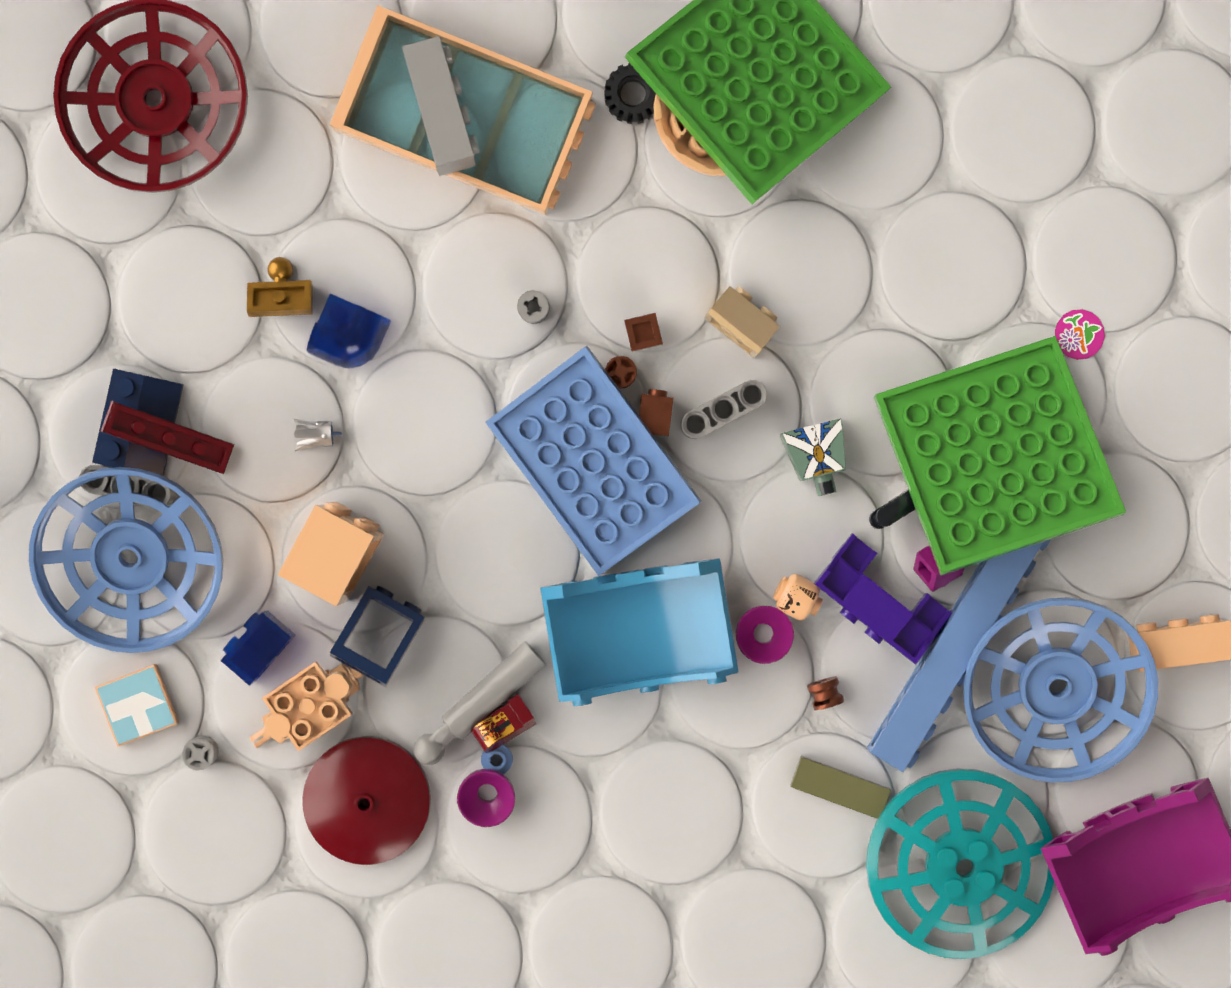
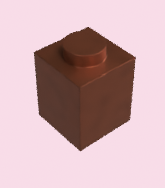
M649 389L648 395L641 394L639 416L653 435L669 436L674 398L667 397L668 391Z

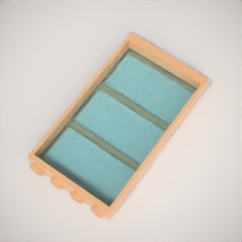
M377 5L330 122L333 130L437 171L402 46L439 36L442 47L449 45L454 65L448 66L451 77L458 76L462 94L457 95L459 106L466 105L471 124L465 125L468 136L475 135L480 153L474 155L476 166L446 175L546 215L548 208L554 210L560 196V191L556 190L560 178L566 180L572 166V162L568 161L571 150H578L584 136V132L580 131L584 119L588 121L591 119L596 103L592 101L593 92Z

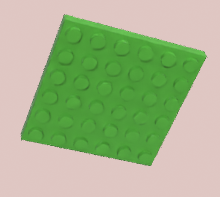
M693 0L625 55L627 61L752 205L891 88L888 82L817 0Z
M1056 336L899 386L874 396L940 575L1041 543L1126 513Z

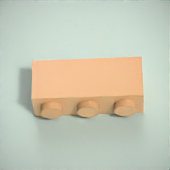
M1219 614L1199 616L1200 622L1188 623L1187 618L1168 620L1169 626L1156 627V622L1141 623L1136 626L1137 632L1151 652L1156 669L1231 660V621L1220 619ZM1128 636L1130 657L1140 655L1136 645ZM1144 668L1135 669L1138 671H1145Z

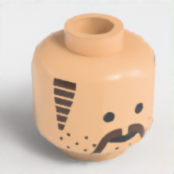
M792 574L788 578L784 576L773 595V599L777 600V609L800 621L806 619L809 614L815 616L823 602V599L818 597L820 588L814 582L799 574Z

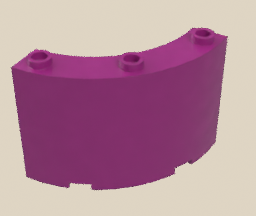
M1209 777L1172 786L1170 794L1154 798L1153 793L1118 805L1082 822L1085 827L1084 829L1075 833L1066 831L1040 848L1085 954L1099 953L1101 956L1112 954L1118 950L1117 946L1155 923L1164 924L1170 922L1175 918L1176 914L1222 900H1225L1227 903L1231 902V829Z

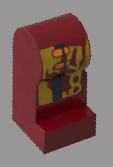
M516 695L508 701V704L494 712L492 716L478 723L471 732L484 752L488 753L536 725V722L520 696Z

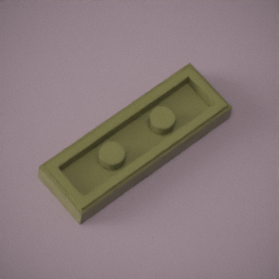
M802 756L799 759L790 787L876 819L879 818L885 809L891 792L890 788Z

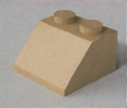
M729 286L706 314L705 319L754 358L780 327L775 322L777 316L764 306L760 310L750 302L753 297L738 286L736 289H733Z

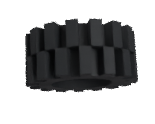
M630 63L627 66H623V64L618 66L615 72H611L605 84V103L609 108V112L612 116L615 115L617 120L621 122L622 120L627 121V124H632L633 122L640 124L645 119L649 120L654 114L656 93ZM638 82L644 87L646 96L640 104L628 105L622 100L620 92L626 83Z

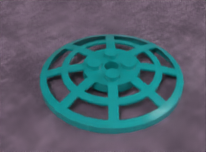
M958 768L938 771L921 777L906 786L891 799L880 814L872 830L867 847L866 872L868 886L873 901L883 919L898 936L911 946L928 954L944 958L969 959L983 957L1000 951L1017 941L1041 916L1050 899L1054 885V879L1049 867L1046 884L1039 903L1031 901L1024 894L1030 879V858L1043 854L1040 848L1053 840V837L1040 809L1027 794L1011 782L995 774L976 769ZM960 780L978 781L994 785L1002 789V792L994 807L978 801H956L951 782ZM936 785L939 786L943 804L926 812L912 827L895 816L914 796ZM1014 797L1033 815L1042 831L1044 839L1027 845L1019 827L1006 815ZM959 811H976L987 814L989 817L981 831L971 828H963ZM943 815L947 816L950 830L940 835L935 841L921 833L932 821ZM1000 823L1012 834L1018 848L1000 853L996 844L991 840ZM889 827L904 837L898 855V876L879 879V850L883 836ZM915 844L928 852L925 860V871L908 874L909 856L912 846ZM963 859L972 861V869L966 875H960L956 871L958 862ZM1021 861L1020 879L1014 891L1001 883L1004 866ZM930 884L939 898L929 912L918 902L911 887ZM901 889L909 906L923 919L912 934L904 929L892 915L885 903L883 891ZM993 894L1008 902L999 912L983 920L980 903L990 898ZM950 904L967 906L970 923H952L940 918ZM1016 907L1030 914L1027 921L1012 935L996 944L987 946L985 929L991 928L1003 921ZM934 927L952 933H972L974 950H947L932 946L923 940Z

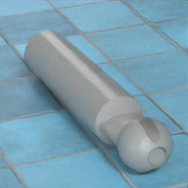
M526 641L523 642L442 716L444 724L433 734H424L418 738L414 745L415 757L422 764L434 765L439 762L444 756L445 747L455 738L464 740L478 723L488 718L546 665L544 660Z

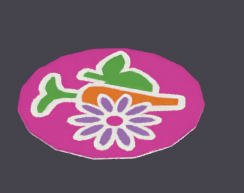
M1083 309L1072 310L1064 314L1057 322L1054 332L1062 353L1076 360L1087 359L1095 355L1102 347L1105 338L1104 327L1100 319L1092 312Z

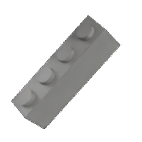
M437 36L402 46L438 175L442 176L476 166L474 155L480 153L475 135L468 136L465 125L471 124L466 105L459 106L457 95H461L462 90L458 76L451 77L448 66L454 65L449 45L442 47L440 37Z

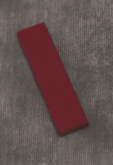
M114 401L110 403L101 428V432L221 474L225 473L235 445Z

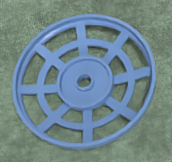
M128 467L103 468L85 473L68 482L50 498L41 510L33 526L29 542V567L32 581L40 600L48 612L62 627L77 638L93 646L110 651L126 653L148 652L167 647L183 639L197 628L208 615L218 596L223 579L224 559L221 541L215 525L206 510L188 491L177 483L160 474L143 469ZM107 476H116L118 493L100 496L85 506H82L68 496L73 490L89 481ZM129 476L156 481L172 489L180 497L168 507L153 497L132 493ZM120 502L121 519L114 520L109 524L104 523L92 513L104 505ZM133 502L148 505L160 511L162 515L152 525L143 520L135 519ZM59 505L74 515V518L65 532L62 550L42 551V541L46 525L53 511ZM190 505L199 514L207 527L214 553L196 551L192 535L184 521L179 517ZM82 522L97 533L91 548L73 549L75 535ZM171 523L176 526L181 534L186 550L168 549L161 533ZM125 549L134 551L137 554L138 561L136 563L126 562L122 558V551ZM90 561L93 572L98 579L89 588L84 585L79 577L74 562ZM169 562L187 563L184 578L178 589L163 576ZM63 563L69 582L80 596L68 610L61 605L51 590L45 575L44 564ZM196 564L214 566V576L210 591L201 607L196 611L184 598L193 582ZM154 586L168 598L155 606L140 609V593H144ZM107 587L115 592L126 594L127 609L110 605L98 597ZM89 606L108 616L126 619L127 639L100 633L77 619ZM174 606L187 620L181 626L168 633L140 639V620L159 616Z
M1070 597L1048 598L1031 602L1011 611L998 620L983 635L974 648L966 668L963 683V702L967 719L976 739L984 750L1000 765L1018 775L1052 783L1072 782L1090 778L1122 761L1137 747L1146 734L1154 717L1158 700V675L1155 661L1147 644L1137 630L1121 615L1106 606L1089 600ZM1068 605L1086 608L1094 612L1084 626L1068 622L1044 624L1040 608ZM1027 613L1031 629L1024 631L1014 638L1002 653L986 648L990 639L1003 626L1016 617ZM1106 617L1114 621L1128 634L1140 655L1120 659L1113 646L1101 634L1096 632ZM1065 631L1078 635L1070 648L1067 649L1052 648L1047 633ZM1035 637L1039 653L1031 657L1027 663L1011 657L1022 644ZM1092 640L1103 649L1110 661L1091 666L1081 654L1089 641ZM980 659L995 665L991 678L992 701L975 709L972 697V682L975 667ZM1004 668L1020 674L1019 690L1001 697L1000 682ZM1144 668L1146 692L1141 712L1137 717L1121 708L1126 691L1124 671ZM1114 674L1115 690L1113 699L1109 702L1097 696V678ZM1056 679L1066 681L1065 689L1059 693L1049 690L1050 684ZM1023 703L1026 709L1033 715L1026 730L1019 727L1005 709ZM1091 707L1104 713L1103 717L1095 725L1080 733L1076 720L1082 717ZM997 713L998 718L1006 729L1021 740L1014 757L1004 753L991 741L982 729L979 721ZM1114 719L1132 728L1114 749L1100 758L1090 761L1084 743L1100 735L1111 725ZM1044 722L1050 724H1064L1068 737L1051 739L1039 737L1038 734ZM1033 746L1051 750L1072 748L1078 766L1051 769L1027 764L1026 761Z

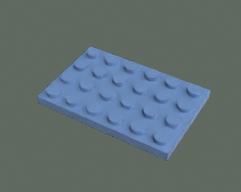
M588 346L582 348L485 422L598 576L702 501Z

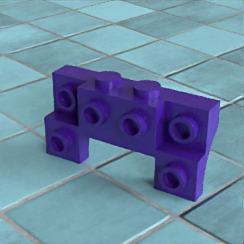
M851 533L834 554L831 562L815 580L814 584L843 607L839 613L850 622L855 624L859 620L868 628L864 633L875 642L880 644L884 640L916 665L952 612L947 610L928 593L923 595L911 611L908 610L865 574H862L878 553Z

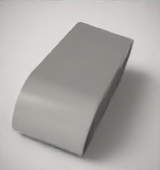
M749 380L689 411L681 420L680 427L683 434L690 439L702 438L764 404L767 398L765 386L757 380ZM748 386H754L760 392V399L755 404L746 402L743 397V391ZM719 401H726L731 405L732 414L729 418L721 419L716 415L715 405ZM699 416L703 420L704 428L702 432L698 434L689 432L686 426L689 417Z
M89 465L81 471L79 476L99 469L113 467ZM116 476L104 477L103 484L99 488L94 487L91 481L81 486L84 491L100 496L118 493ZM129 476L135 484L133 493L153 497L154 488L157 485H162L146 478ZM162 485L166 490V497L162 502L167 506H171L176 500L177 493ZM133 502L134 504H139V505H143V506L150 507V506H148V505H144V504H141V503Z

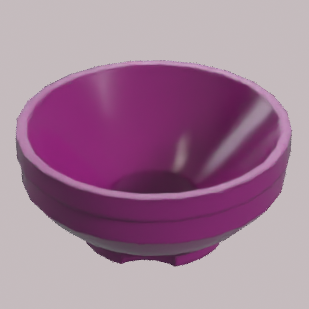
M757 606L746 611L737 623L735 631L736 642L742 654L751 661L760 664H770L782 659L789 652L794 639L793 626L788 616L772 606ZM759 624H767L772 628L773 634L768 642L761 643L754 638V630Z
M493 769L476 770L470 773L459 786L457 793L458 808L463 817L474 825L481 827L499 825L513 811L515 805L513 785L499 771ZM489 784L495 787L497 795L492 800H484L479 796L478 789L482 785Z

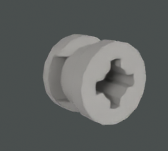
M531 290L525 292L520 296L517 303L518 313L527 323H540L549 314V302L545 295L539 291Z
M198 736L184 746L182 757L184 763L190 769L196 771L204 770L217 760L219 750L216 742L211 737Z

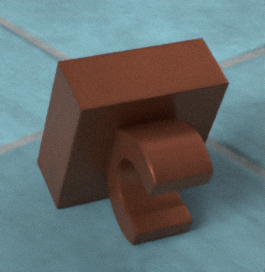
M656 313L624 320L631 352L663 345Z

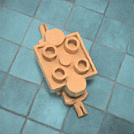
M318 661L314 662L262 698L271 712L262 717L265 727L253 736H250V740L253 742L263 736V738L254 743V746L259 748V746L271 738L280 744L289 738L296 749L300 751L353 714L346 703L349 701L348 697L360 690L358 679L363 674L352 668L350 669V667L343 663L331 671L329 669L324 671Z

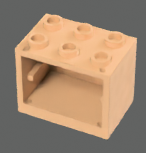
M326 502V504L315 505L278 575L332 605L338 606L347 602L351 597L384 534L378 531L379 524L366 517H359L358 519L350 516L352 510L338 502Z

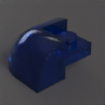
M330 293L318 322H315L307 345V353L338 367L347 369L360 367L372 360L379 351L391 320Z

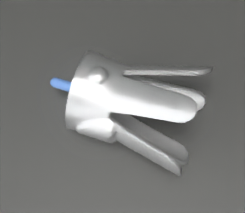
M294 418L295 422L302 423L296 424L298 430L293 433L294 437L309 438L298 442L295 452L319 445L324 447L333 446V435H342V432H333L332 421L311 422Z

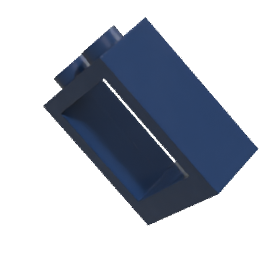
M378 585L376 589L368 586L332 647L330 656L386 687L423 624L425 617L420 615L422 610L414 604L405 601L402 605L393 600L394 594ZM371 599L412 622L386 669L345 647L346 642Z

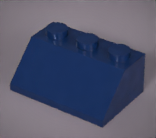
M113 368L92 463L113 468L143 469L163 476L168 457L167 454L101 432V428L111 401L175 423L184 384Z

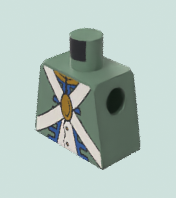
M842 419L781 433L780 438L798 479L804 481L813 478L818 496L837 492L832 473L846 470Z

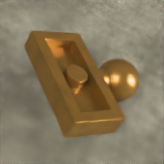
M276 257L268 264L267 272L274 282L247 283L248 317L313 314V285L311 280L287 281L292 276L293 266L284 257Z

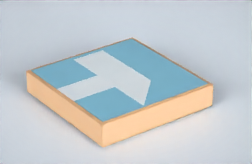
M157 664L95 687L117 747L179 723Z

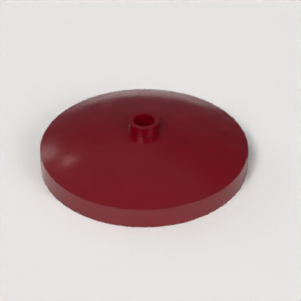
M373 736L347 739L326 751L310 770L302 797L305 821L317 843L336 858L359 865L387 862L408 850L423 831L431 805L428 779L416 758L399 744ZM367 798L370 801V806L362 808L360 806V799Z

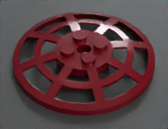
M129 0L113 5L96 14L72 37L58 64L53 98L55 115L61 134L70 150L84 166L98 177L115 186L132 191L157 193L189 186L206 177L224 161L232 151L242 132L247 115L248 90L242 62L234 46L221 29L205 15L186 5L170 0ZM137 12H145L147 32L129 35L117 41L111 47L96 33L103 26L120 17ZM159 12H169L186 17L201 25L208 32L196 46L178 35L160 32ZM217 41L225 49L233 64L238 80V90L220 91L217 74L206 57V54ZM88 42L101 57L91 72L87 92L67 91L68 79L73 63L82 47ZM147 42L148 59L136 62L130 66L119 55L122 51L134 45ZM161 42L175 45L189 54L176 67L167 61L161 60ZM111 64L121 74L115 87V93L98 92L101 78L108 65ZM198 64L202 66L207 75L211 92L192 91V87L186 77ZM153 90L160 91L162 94L161 103L155 107L148 106L146 103L147 94ZM239 103L238 115L233 131L225 146L218 153L206 140L217 123L220 106L222 104ZM67 104L87 105L91 123L102 140L88 153L81 146L72 129ZM211 105L207 122L202 131L198 133L187 122L193 106ZM98 106H115L119 117L123 121L111 134L108 133L101 120ZM135 131L140 135L149 137L148 155L132 152L121 146L120 143ZM179 131L190 142L187 146L176 152L162 155V137ZM196 150L209 161L206 166L188 177L172 182L160 183L161 165L180 161L193 154ZM114 151L117 155L129 161L148 165L146 183H139L121 178L105 170L98 162L108 153Z

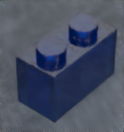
M268 610L260 615L255 612L243 625L247 630L240 639L234 636L222 650L226 655L221 659V662L249 686L260 678L296 636L295 633Z

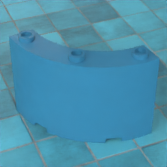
M720 558L686 562L675 566L664 565L597 576L584 581H570L540 588L559 702L572 701L573 706H583L591 704V698L637 688H640V693L659 690V685L705 679H707L708 684H718L726 682V676L739 673Z

